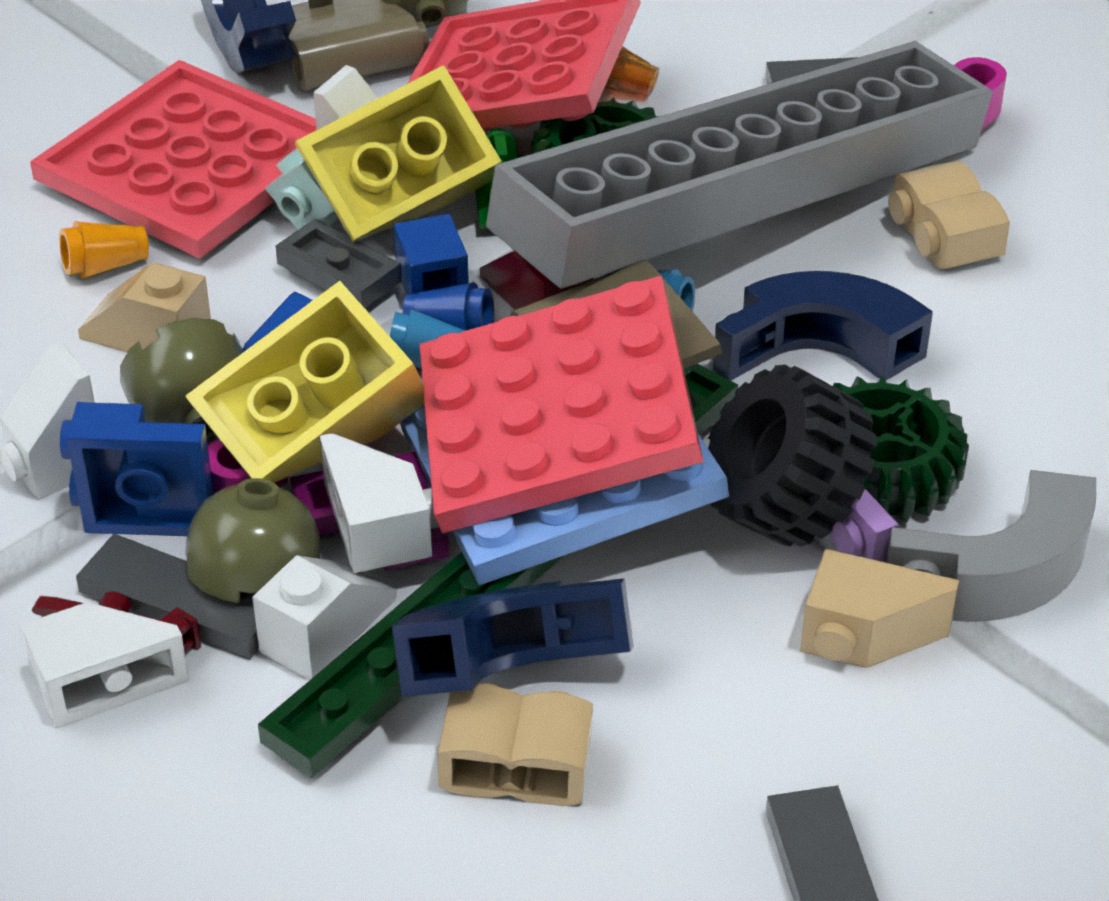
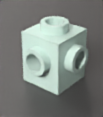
M297 148L276 164V167L282 174L265 189L277 203L281 213L290 219L297 230L315 218L329 226L339 219Z

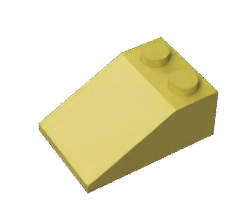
M444 65L295 142V146L353 243L394 227V223L410 221L443 208L492 181L495 165L502 162Z
M338 281L185 397L250 478L266 479L274 483L322 463L321 435L333 433L362 445L379 439L425 404L424 390L426 389L414 363L343 283Z

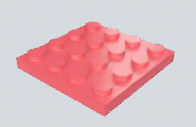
M541 0L444 17L408 83L444 65L483 131L504 126H512L518 129L526 128L538 121L562 118L566 121L581 119L590 113H594L641 1Z
M178 60L31 160L33 180L127 225H142L148 235L201 259L275 202L265 188L282 174L276 167V164L297 148L295 142L298 139L317 130L316 119Z
M662 276L643 281L628 282L615 289L580 299H568L555 306L520 316H508L495 323L460 333H448L435 340L420 344L422 379L426 389L424 390L433 509L442 534L704 462L669 299Z

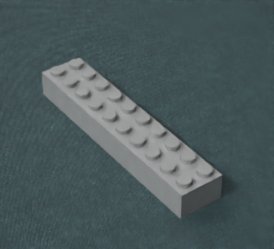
M912 41L497 164L494 169L486 227L562 289L633 265L642 260L666 254L676 249L874 183L895 174L976 148L993 90L922 44Z

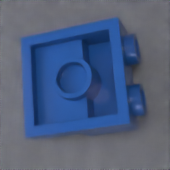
M77 402L72 420H64L62 423L60 452L62 458L71 459L72 464L69 482L70 502L72 506H80L85 533L188 536L190 524L197 510L205 499L214 494L205 424L146 422L143 404Z

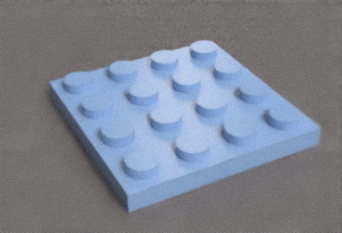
M424 404L401 421L400 425L412 452L415 451L430 488H432ZM698 434L704 460L702 463L452 531L478 585H482L729 497L727 477Z

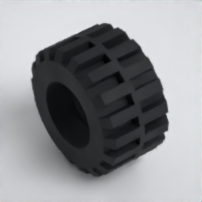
M785 364L775 365L771 372L764 369L756 373L751 383L744 382L736 390L735 397L730 403L726 402L720 411L721 416L716 426L712 427L708 439L710 443L708 449L726 475L729 497L710 503L711 506L718 509V513L785 546L791 547L793 544L800 547L809 545L813 542L815 536L823 539L832 533L833 526L837 521L843 523L851 513L850 507L856 499L860 500L866 489L863 486L866 476L872 473L875 460L870 457L871 452L876 448V434L870 431L874 423L870 413L863 410L864 405L856 398L796 366L791 368Z

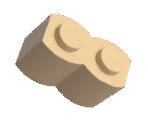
M956 160L895 174L894 191L890 193L888 200L892 219L896 224H902L906 231L914 237L920 254L927 256L936 267L948 269L1005 255L1010 225L1008 216L1002 205L992 194L982 191L976 176L963 162Z
M479 683L473 690L450 692L438 749V787L469 797L494 798L511 795L530 803L570 806L582 803L591 741L593 703L562 691L520 695L491 683Z

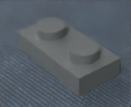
M316 218L275 246L278 265L324 290H328L338 281H341L364 308L402 282L401 263L359 241L353 243L350 236Z

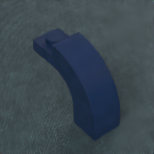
M201 0L217 46L229 67L236 73L293 60L294 54L288 37L296 23V18L291 1L267 5L265 0Z
M802 271L769 277L746 286L744 289L743 309L728 315L722 321L716 323L715 338L721 344L722 354L713 358V370L732 381L779 354L799 349H820L844 355L860 364L877 378H880L882 375L886 381L926 358L933 311L891 285L860 275L833 271Z
M625 578L561 585V581L472 595L418 610L403 617L392 626L402 697L473 690L483 678L509 668L550 660L631 652L634 647Z

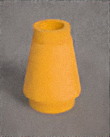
M75 221L71 228H62L59 232L60 256L67 275L79 274L84 279L135 263L139 260L148 259V238L146 230L142 225L131 226Z

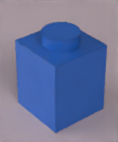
M450 214L393 224L395 261L401 263V283L406 295L469 283L468 254Z

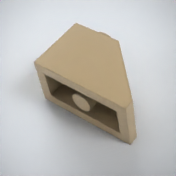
M152 262L107 294L78 329L79 339L126 352L139 341L143 350L150 343L159 339L156 329L168 323L190 318L211 319L206 276Z
M825 548L805 604L800 652L868 668L948 637L952 625L959 580Z

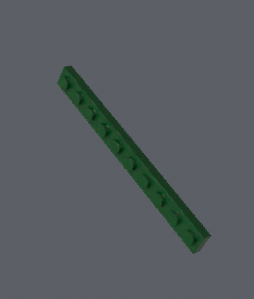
M695 364L685 368L684 373L697 433L700 436L720 418V411L726 402L730 403L735 397L738 384L700 364ZM461 551L258 723L260 743L313 778L404 698L401 693L392 626L397 621L413 612L443 602L497 590L532 585L563 556L478 585Z

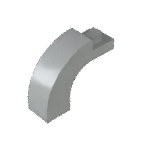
M1030 470L1021 518L1010 527L996 533L980 536H962L892 527L887 563L959 580L952 621H992L1032 611L1048 603L1065 590L1075 578L1082 565L1096 506V477Z

